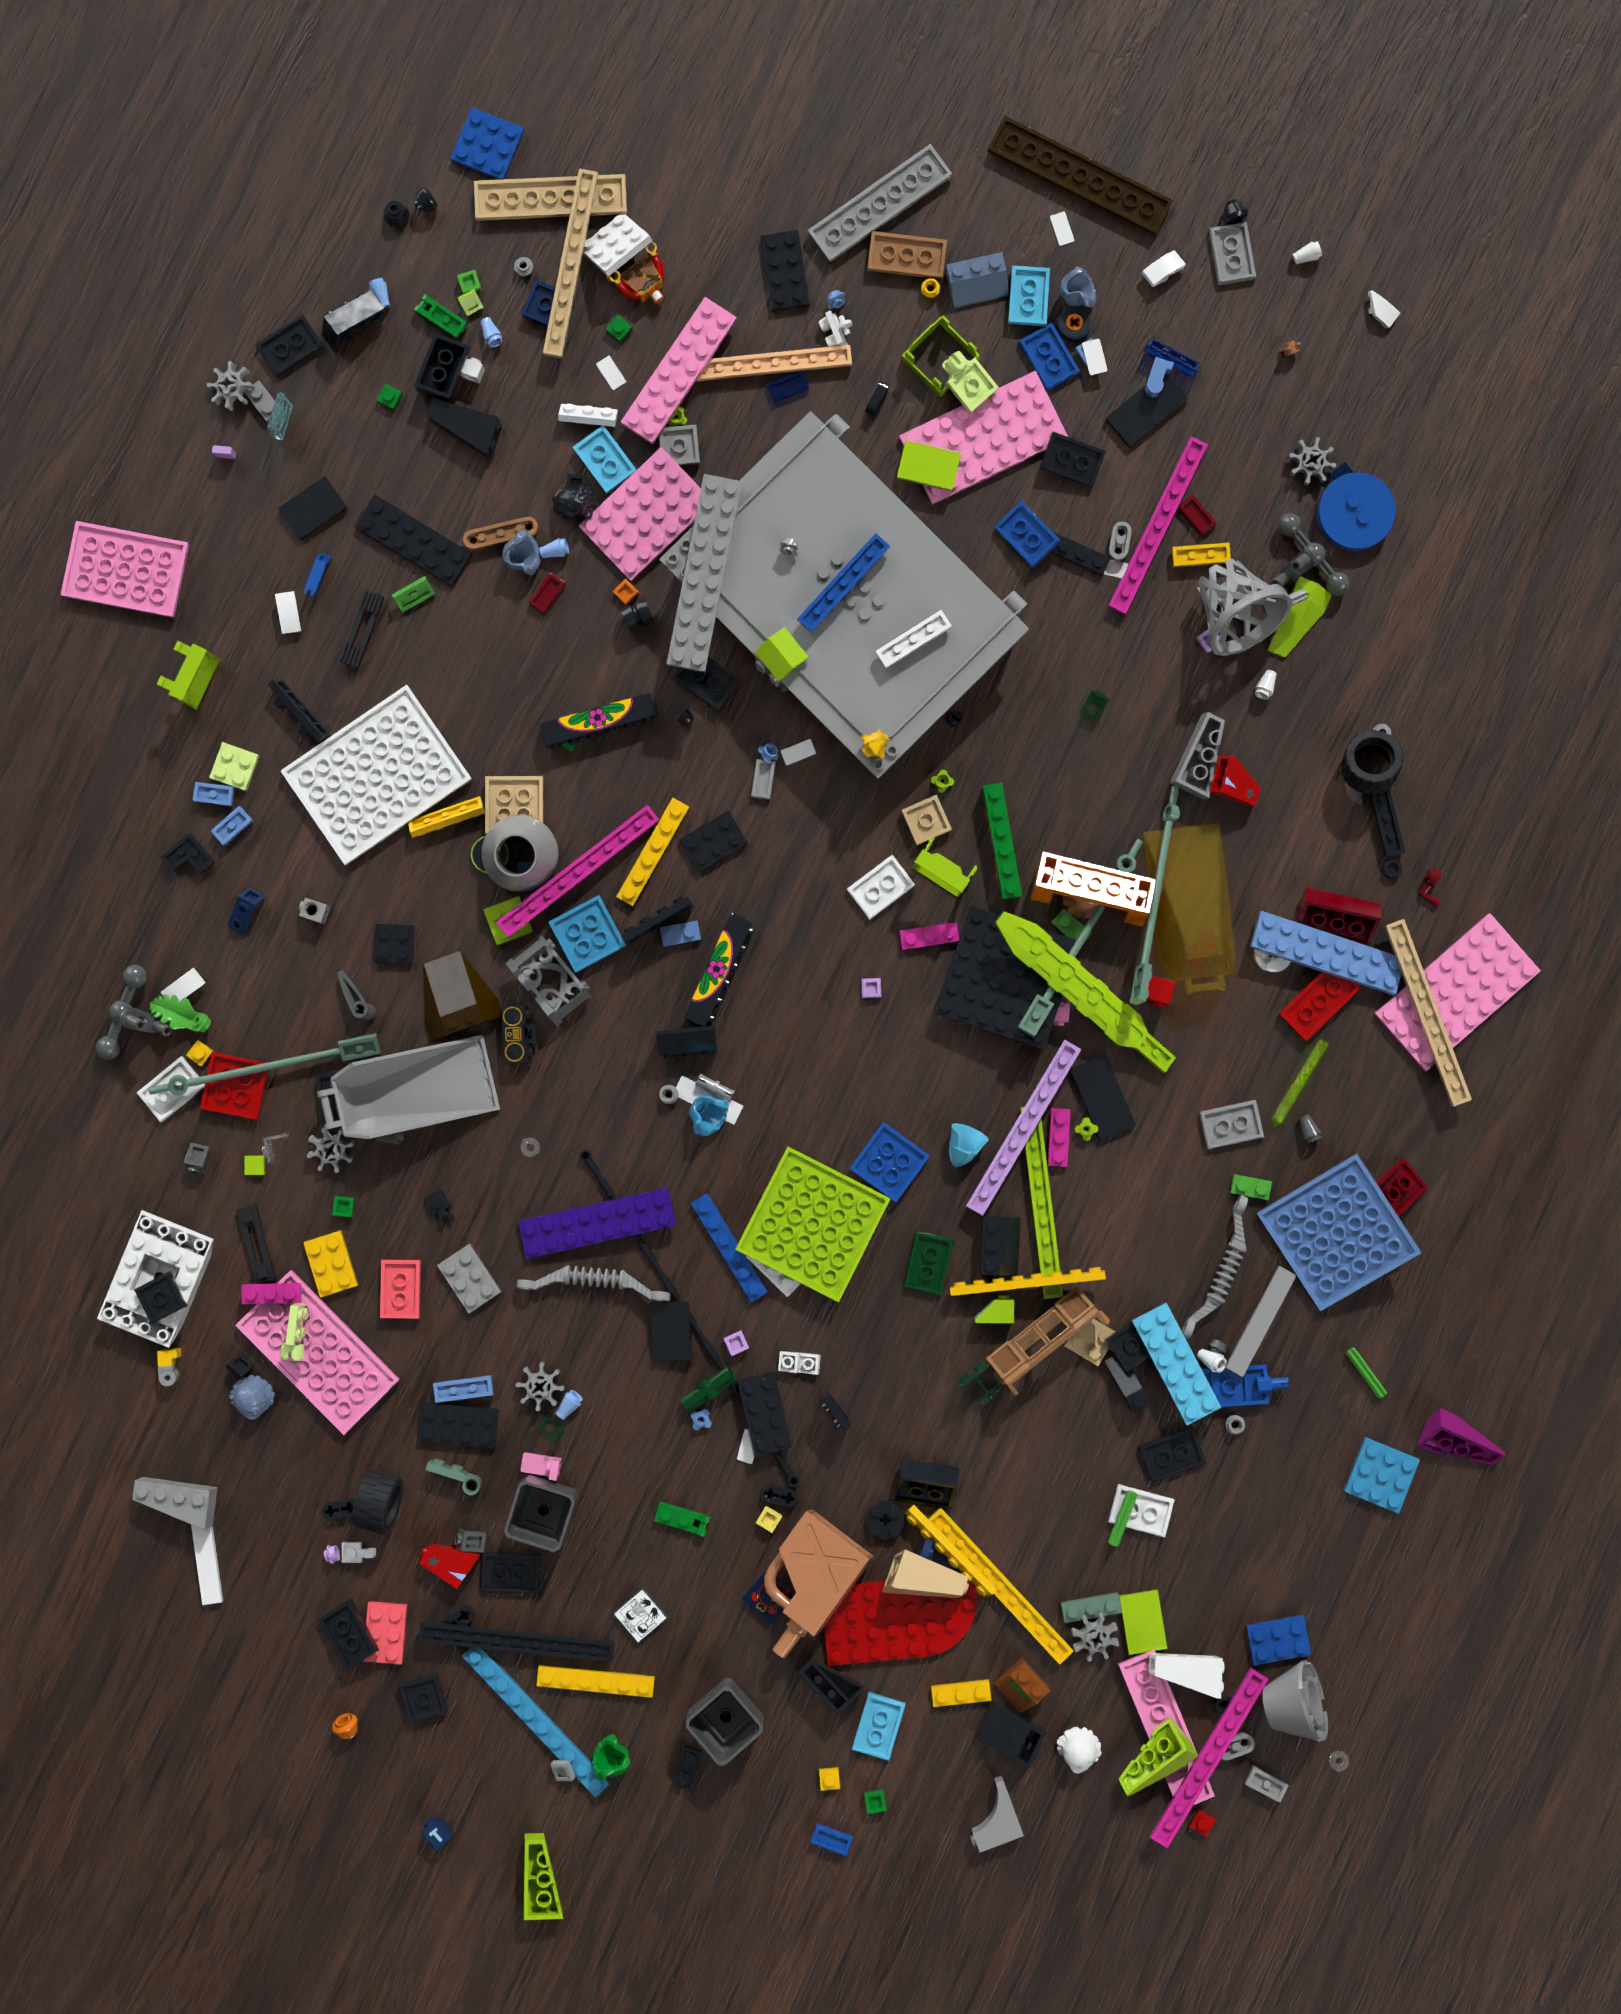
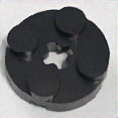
M879 1500L867 1511V1527L870 1533L879 1539L888 1540L897 1537L904 1527V1513L894 1501ZM885 1514L891 1519L890 1522H887V1525H883V1522L880 1521V1518H883Z

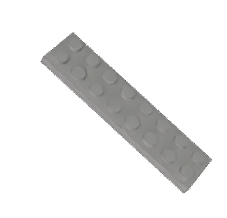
M929 144L808 229V234L830 263L872 234V231H876L950 179L952 172L933 146Z

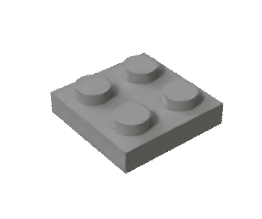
M697 426L664 427L659 435L660 447L679 466L700 464Z

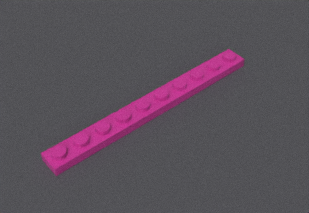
M1192 436L1190 437L1108 606L1109 608L1126 615L1208 444Z
M646 805L496 923L509 938L659 821V818Z
M1250 1667L1198 1754V1757L1150 1834V1838L1166 1848L1169 1847L1269 1680L1267 1677Z

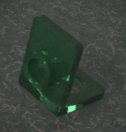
M1092 690L1080 709V713L1096 721L1109 698L1099 690ZM1093 703L1097 706L1098 710L1095 714L1087 712L1088 704Z
M549 1413L546 1414L537 1426L540 1432L551 1439L550 1444L554 1440L559 1442L565 1434L562 1431L565 1425ZM546 1421H553L555 1423V1429L552 1432L545 1430L544 1424Z

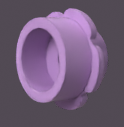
M328 1545L327 1550L324 1551V1557L327 1562L334 1564L340 1560V1552L336 1545Z

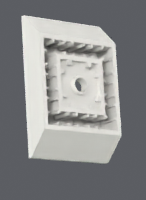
M141 1210L97 1319L169 1348L187 1317L211 1258L214 1239ZM171 1271L187 1307L154 1324H150L134 1289L155 1279L158 1272L165 1274Z

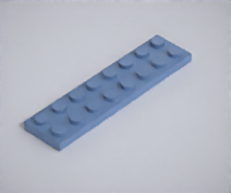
M1260 911L1250 944L1251 949L1393 996L1397 993L1402 972L1395 955L1264 911Z

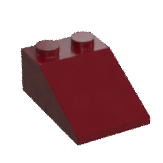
M1404 1157L1375 1180L1398 1217L1428 1188Z

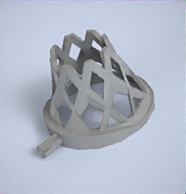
M1225 560L1226 569L1215 564L1209 568L1210 580L1201 576L1198 581L1199 587L1197 588L1206 612L1209 647L1214 654L1227 656L1240 653L1260 643L1284 622L1293 605L1308 599L1307 592L1301 589L1288 595L1282 586L1278 584L1269 585L1260 580L1239 560ZM1217 573L1226 577V581L1221 585L1217 584ZM1245 586H1251L1252 591L1246 590ZM1234 599H1238V600H1239L1238 602H1236L1235 604H1233V600H1234ZM1217 604L1221 606V613L1216 611ZM1252 604L1264 606L1267 617L1263 621L1251 616ZM1233 617L1244 621V636L1240 638L1229 629ZM1250 623H1251V624H1254V625H1257V626L1250 632ZM1219 632H1220V637H1219V641H1218V640H1217V635H1218ZM1227 634L1234 640L1226 641Z

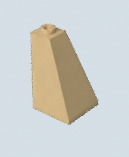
M903 1550L894 1556L882 1592L958 1598L966 1594L969 1587L967 1583L969 1577L910 1551Z

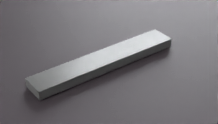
M1281 1266L1277 1267L1226 1364V1369L1240 1377L1244 1376L1297 1275Z

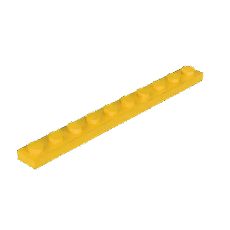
M941 1507L928 1518L997 1589L994 1592L995 1596L1059 1664L1074 1652Z

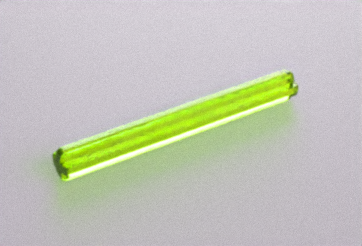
M1320 1039L1272 1117L1274 1122L1282 1124L1329 1046L1326 1041Z

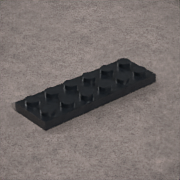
M375 494L355 525V528L452 587L472 556V553Z

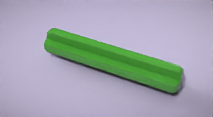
M1350 1348L1346 1352L1348 1358L1378 1398L1384 1397L1387 1391L1355 1348Z
M1128 1490L1108 1540V1543L1112 1546H1119L1138 1496L1134 1491Z

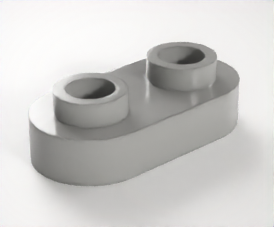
M1118 522L1112 529L1108 552L1109 556L1116 561L1123 560L1128 554L1132 530L1126 522ZM1119 530H1123V531H1124V535H1123V536H1120V535L1118 534V531H1119ZM1115 549H1120L1121 554H1116Z
M1246 1732L1236 1734L1221 1759L1230 1760L1250 1753L1255 1745L1252 1736ZM1246 1739V1744L1241 1745V1740Z

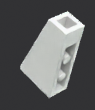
M1149 1653L1150 1674L1221 1699V1693L1224 1690L1222 1673H1224L1225 1669L1223 1658L1208 1655Z

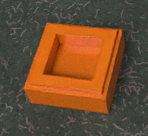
M625 578L612 593L627 606L639 594V591Z

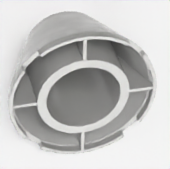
M516 815L500 820L488 831L482 845V862L487 874L497 885L510 891L526 892L542 886L554 873L558 861V845L553 833L544 823L529 816ZM511 836H521L527 839L534 848V863L526 872H514L503 863L501 857L502 846Z
M1307 1660L1301 1661L1263 1688L1265 1714L1273 1730L1316 1741L1326 1740L1328 1735L1327 1711L1323 1712L1321 1700L1325 1698L1321 1683L1313 1665L1307 1662Z

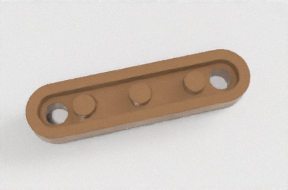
M523 517L467 531L463 536V542L470 550L504 544L512 540L516 533L521 530L529 532V535L533 537L538 532V524L532 517ZM531 525L532 529L527 531L526 526ZM472 538L477 539L475 544L470 543Z

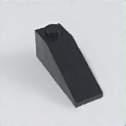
M1114 1355L1104 1360L1130 1410L1134 1414L1151 1406L1132 1369L1124 1373Z

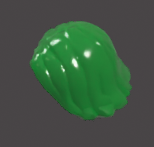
M614 1734L604 1737L595 1748L592 1769L597 1780L601 1781L609 1777L620 1776L630 1766L629 1751L618 1742V1738Z

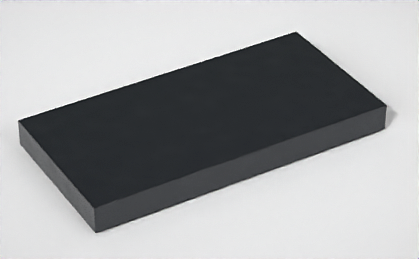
M1164 375V386L1160 395L1157 397L1148 396L1145 392L1146 385H1144L1105 418L1129 448L1188 400V397L1169 375Z
M1106 1054L1070 1069L1092 1123L1098 1126L1097 1134L1100 1140L1136 1125Z

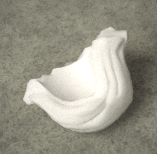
M1073 1727L1070 1730L1064 1731V1735L1059 1737L1057 1740V1750L1064 1757L1070 1769L1074 1773L1079 1774L1098 1761V1757L1101 1756V1743L1098 1742L1099 1739L1093 1735L1091 1730H1087L1085 1727L1082 1729Z

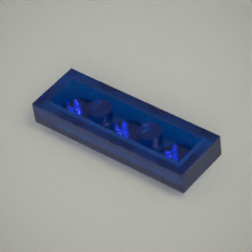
M1152 337L1144 349L1153 358L1158 357L1173 362V367L1181 370L1187 376L1195 377L1202 364Z

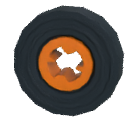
M1067 307L1058 317V331L1066 340H1081L1090 331V315L1082 307ZM1071 320H1072L1073 322L1077 320V321H1078V324H1077L1078 327H1076L1075 325H1074L1073 327H1071V326H1070Z

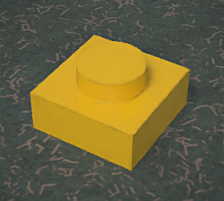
M197 1040L186 1056L203 1067L214 1051L200 1040Z
M838 1767L819 1769L821 1791L840 1789Z

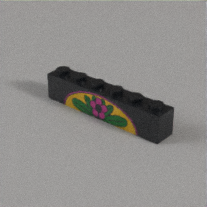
M647 693L540 723L539 725L546 748L556 750L562 747L561 744L568 742L569 745L579 743L580 739L588 738V740L598 738V734L606 732L608 735L617 732L619 728L631 729L640 722H643V724L651 723L654 721V718H657L651 694Z
M730 914L686 1011L685 1019L703 1027H706L707 1024L711 1025L715 1017L712 1014L715 1007L719 1008L723 999L720 996L722 990H727L731 981L728 977L731 972H735L738 966L736 959L738 955H743L746 948L744 944L746 937L750 938L753 933L754 927H752L753 923L736 914Z

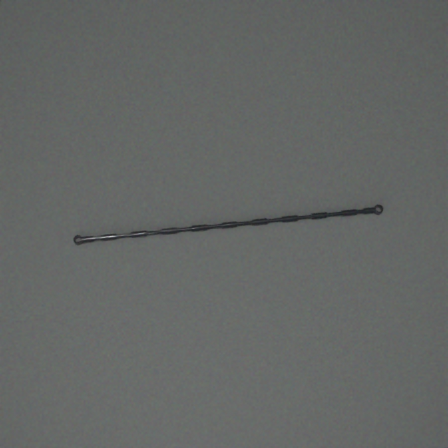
M589 1150L581 1151L580 1159L585 1161L591 1172L596 1175L599 1180L598 1183L607 1197H610L611 1200L616 1199L615 1193L608 1182L599 1173V1168L593 1161L591 1152ZM584 1152L589 1153L588 1159L582 1157ZM639 1234L634 1235L644 1255L660 1275V1280L667 1291L676 1301H681L676 1293L677 1290L668 1276H665L655 1260L656 1257L647 1243H644ZM690 1312L691 1328H694L701 1339L702 1345L710 1358L715 1361L720 1370L723 1369L724 1366L718 1359V1354L709 1340H706L697 1326V1321ZM734 1381L729 1387L740 1400L738 1386ZM780 1451L772 1452L774 1458H777L781 1464L780 1467L788 1478V1484L791 1487L798 1486L800 1482L799 1477L793 1473L787 1462H784ZM792 1477L797 1478L796 1484L790 1482Z

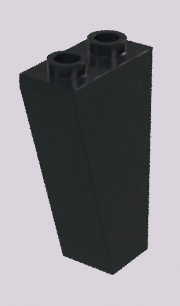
M432 398L427 414L430 422L483 456L490 458L491 453H494L496 449V435H500L502 429L499 418Z

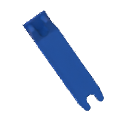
M322 553L317 555L304 589L305 595H308L309 591H311L310 595L312 597L316 595L319 585L322 583L326 566L330 564L331 556Z

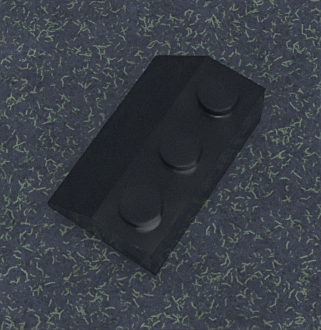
M434 333L414 383L417 392L435 399L450 400L471 346Z
M715 1026L656 1031L659 1055H664V1059L676 1058L675 1054L682 1053L683 1057L695 1056L694 1052H702V1055L714 1054V1050H718Z
M982 1216L979 1274L1018 1275L1020 1217Z
M902 1459L895 1501L952 1510L958 1487L959 1468L933 1464L931 1462Z

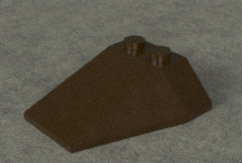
M461 951L424 964L425 1025L431 1042L450 1036V1034L477 1024L487 1023L502 1017V1009L498 998Z

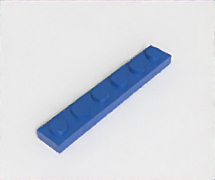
M875 533L797 618V621L812 633L885 554L890 545Z
M708 1193L692 1202L691 1205L749 1300L752 1302L767 1293L768 1291L746 1255L735 1250L738 1242Z

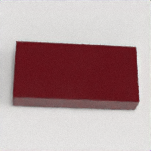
M1191 495L1178 506V510L1201 537L1217 524L1194 495Z
M549 572L528 604L545 615L566 583Z

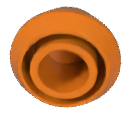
M346 1713L339 1716L333 1723L332 1731L342 1739L353 1738L358 1731L356 1715Z

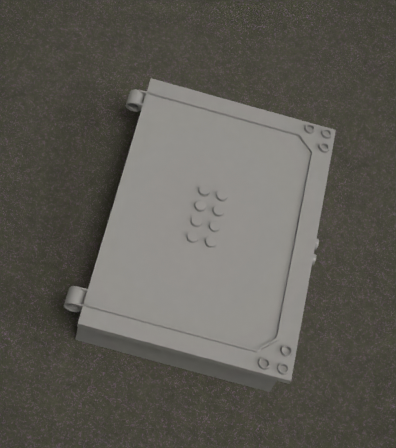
M810 411L739 480L742 481L716 618L755 656L756 668L762 674L766 673L770 677V682L775 687L779 686L782 692L789 690L879 779L1029 631V628L1017 617L1028 604L1015 591H1012L1001 601L839 440L851 427L838 414H835L823 424ZM693 527L659 559L681 583H683ZM877 533L890 545V548L812 633L809 632L797 621V618L871 537ZM786 538L797 541L799 546L797 550L798 555L787 556L780 552V542ZM942 610L952 628L886 669L875 651ZM785 627L809 658L778 682L754 651L769 637ZM880 729L890 739L885 748L884 757L882 759L877 756L868 758L861 751L863 748L861 736L863 734H872Z

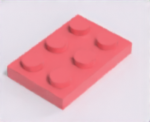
M381 1260L380 1318H420L421 1260Z
M368 1602L366 1626L375 1640L379 1651L365 1659L364 1662L403 1663L408 1604Z

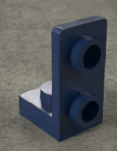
M250 887L243 891L236 900L228 927L241 934H245L254 910L263 903L265 896Z
M925 1539L918 1555L954 1571L955 1568L948 1562V1558L932 1546L933 1541Z

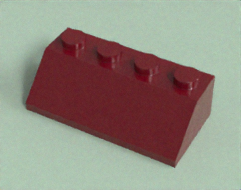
M1306 887L1300 901L1296 922L1370 946L1381 920V904Z

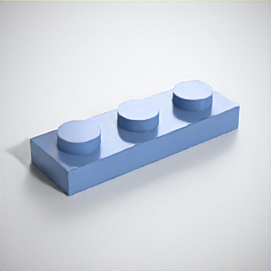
M492 1375L433 1383L435 1403L494 1395Z

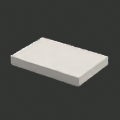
M891 855L846 890L870 920L913 888L915 884L894 856Z
M183 1056L178 1058L137 1092L160 1122L165 1121L205 1087V1084L188 1087L186 1093L179 1096L173 1095L170 1091L153 1095L149 1094V1087L167 1084L174 1075H182L186 1079L199 1077ZM181 1082L175 1083L178 1086L182 1085Z
M1117 1484L1108 1522L1115 1524L1128 1490L1136 1492L1138 1496L1126 1527L1165 1537L1174 1499Z

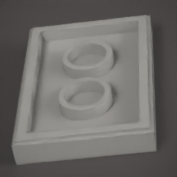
M1247 222L1209 228L1218 285L1256 279Z
M1256 1100L1199 1112L1207 1149L1264 1137Z

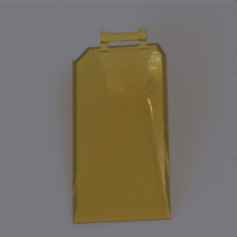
M1220 823L1173 828L1171 831L1155 931L1159 964L1173 981H1185L1187 995H1191L1193 992L1218 989L1219 991H1225L1224 975L1234 973L1236 950ZM1164 830L1143 832L1148 874L1151 879L1156 878ZM1217 976L1218 982L1192 985L1191 979Z

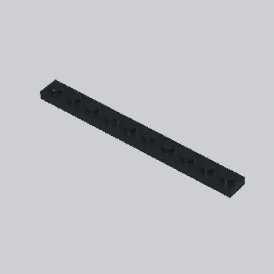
M430 1621L420 1622L418 1642L606 1662H612L614 1641Z

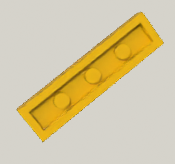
M479 796L408 822L412 838L485 813L481 797Z

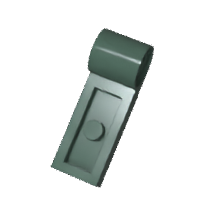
M434 1458V1461L430 1460L427 1463V1471L462 1481L463 1491L468 1495H475L482 1487L481 1478L463 1470L464 1467L456 1464L449 1466L445 1464V1461ZM468 1481H475L477 1483V1489H470L468 1487Z

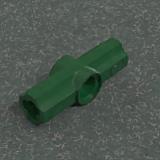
M726 1366L712 1377L709 1376L699 1383L695 1389L681 1398L682 1405L691 1412L704 1402H709L720 1394L721 1390L737 1380L734 1371L729 1366Z

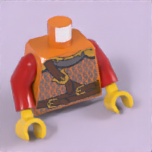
M652 241V250H648L647 246L644 247L651 254L650 256L646 254L621 275L616 270L614 272L615 278L612 279L611 276H607V279L615 282V286L625 297L633 300L639 299L642 302L650 297L655 304H658L664 298L659 290L663 287L665 275L664 265L658 252H656L657 245Z

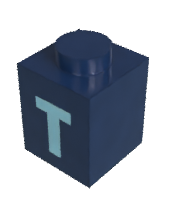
M437 1815L435 1818L430 1817L423 1824L422 1835L436 1850L443 1846L454 1833L440 1815Z

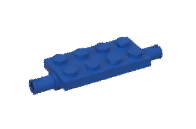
M1266 1364L1249 1365L1243 1377L1226 1368L1219 1373L1213 1372L1209 1368H1201L1221 1407L1270 1404L1269 1393L1272 1390L1289 1389V1384L1287 1385L1289 1383L1288 1377H1268Z

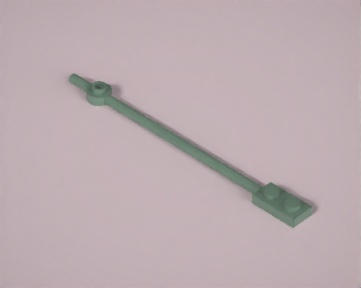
M1171 786L1169 803L1165 807L1162 816L1165 826L1141 963L1135 969L1130 1003L1134 1005L1146 1002L1149 996L1148 986L1152 978V965L1148 964L1172 825L1180 817L1179 807L1176 805L1179 791L1178 786Z
M1137 839L1130 852L1119 857L1116 863L1118 871L1131 874L1135 870V857L1144 843L1142 840ZM1127 863L1129 868H1124L1122 864ZM1098 904L1069 952L1073 957L1077 956L1106 906ZM1049 986L1043 997L1037 994L1019 1024L1018 1029L1035 1038L1054 1006V1003L1050 1002L1055 992L1053 988Z
M375 1033L338 1041L339 1048L191 1079H186L182 1075H174L170 1078L169 1083L149 1087L148 1090L150 1095L170 1091L173 1095L179 1096L186 1093L188 1087L339 1055H341L342 1061L380 1054L381 1049L377 1034ZM181 1082L182 1085L178 1086L175 1083Z

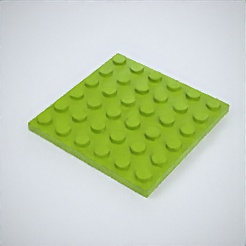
M787 1147L735 1250L839 1303L890 1198Z

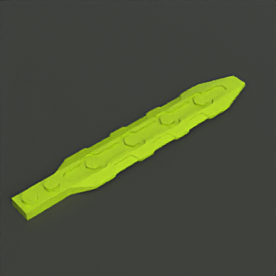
M1007 912L1001 914L995 924L1012 953L1020 961L1043 977L1051 988L1067 998L1082 1015L1090 1018L1118 1046L1134 1048L1162 1073L1167 1071L1176 1057L1148 1033L1139 1013L1128 1004L1123 1003L1109 990L1107 985L1090 974L1080 965V962L1075 957L1066 953L1037 924Z

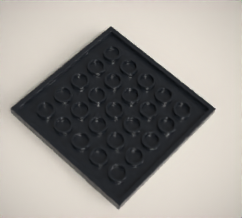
M971 906L934 1014L1044 1051L1063 995L1060 992H1054L1050 999L1054 1006L1035 1038L1018 1029L1019 1024L1037 994L1041 997L1044 996L1049 987L1048 982L1012 953L995 924L1001 915ZM1044 930L1058 946L1069 954L1076 940Z

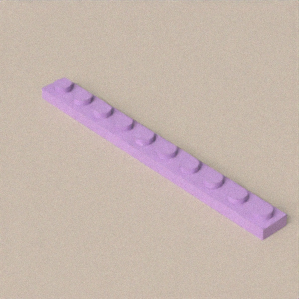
M1066 1040L1063 1041L967 1203V1207L982 1216L984 1215L1080 1053V1048Z

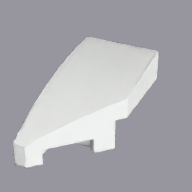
M1373 290L1369 291L1368 297H1370L1371 307L1369 314L1373 313V317L1385 329L1390 328L1400 312Z

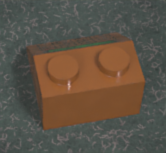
M1023 1657L994 1682L996 1687L1020 1713L1036 1705L1051 1691L1048 1684Z

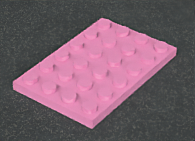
M660 447L593 512L590 519L586 518L579 527L632 582L695 522L701 488Z
M76 521L61 596L175 618L190 544L188 542Z

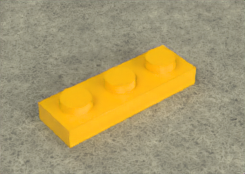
M1230 543L1172 547L1173 567L1224 564L1225 560L1231 559Z
M989 1679L931 1686L933 1707L991 1701Z

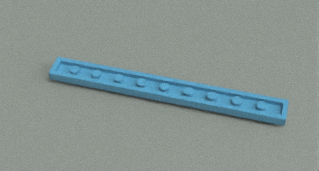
M470 1647L462 1655L559 1760H570L576 1778L595 1798L610 1784L607 1778L606 1780H597L592 1769V1762L485 1649Z

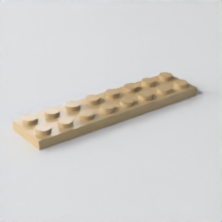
M625 174L598 175L590 216L627 214ZM578 176L474 181L476 221L570 217Z

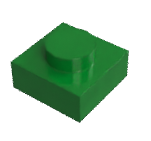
M617 315L605 329L613 338L621 343L632 330V326Z
M384 384L376 401L395 410L403 393Z
M335 1196L332 1215L353 1217L355 1198Z
M883 1789L864 1792L867 1814L887 1811Z

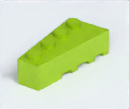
M544 1833L525 1834L524 1920L563 1919V1910Z

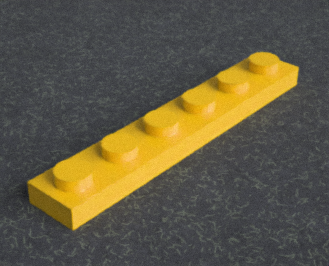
M675 798L671 799L616 897L634 907L689 810V806Z
M915 1505L911 1506L904 1513L907 1516L908 1522L913 1526L916 1525L921 1530L920 1533L925 1539L933 1541L935 1549L939 1553L944 1554L954 1568H958L963 1575L969 1577L968 1582H972L976 1586V1590L980 1595L987 1598L993 1595L997 1589Z
M539 1665L537 1686L652 1698L655 1676Z

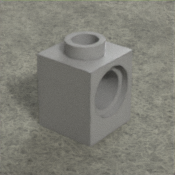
M305 898L304 901H301L298 912H300L299 916L325 924L331 906ZM315 905L317 913L311 916L309 908Z

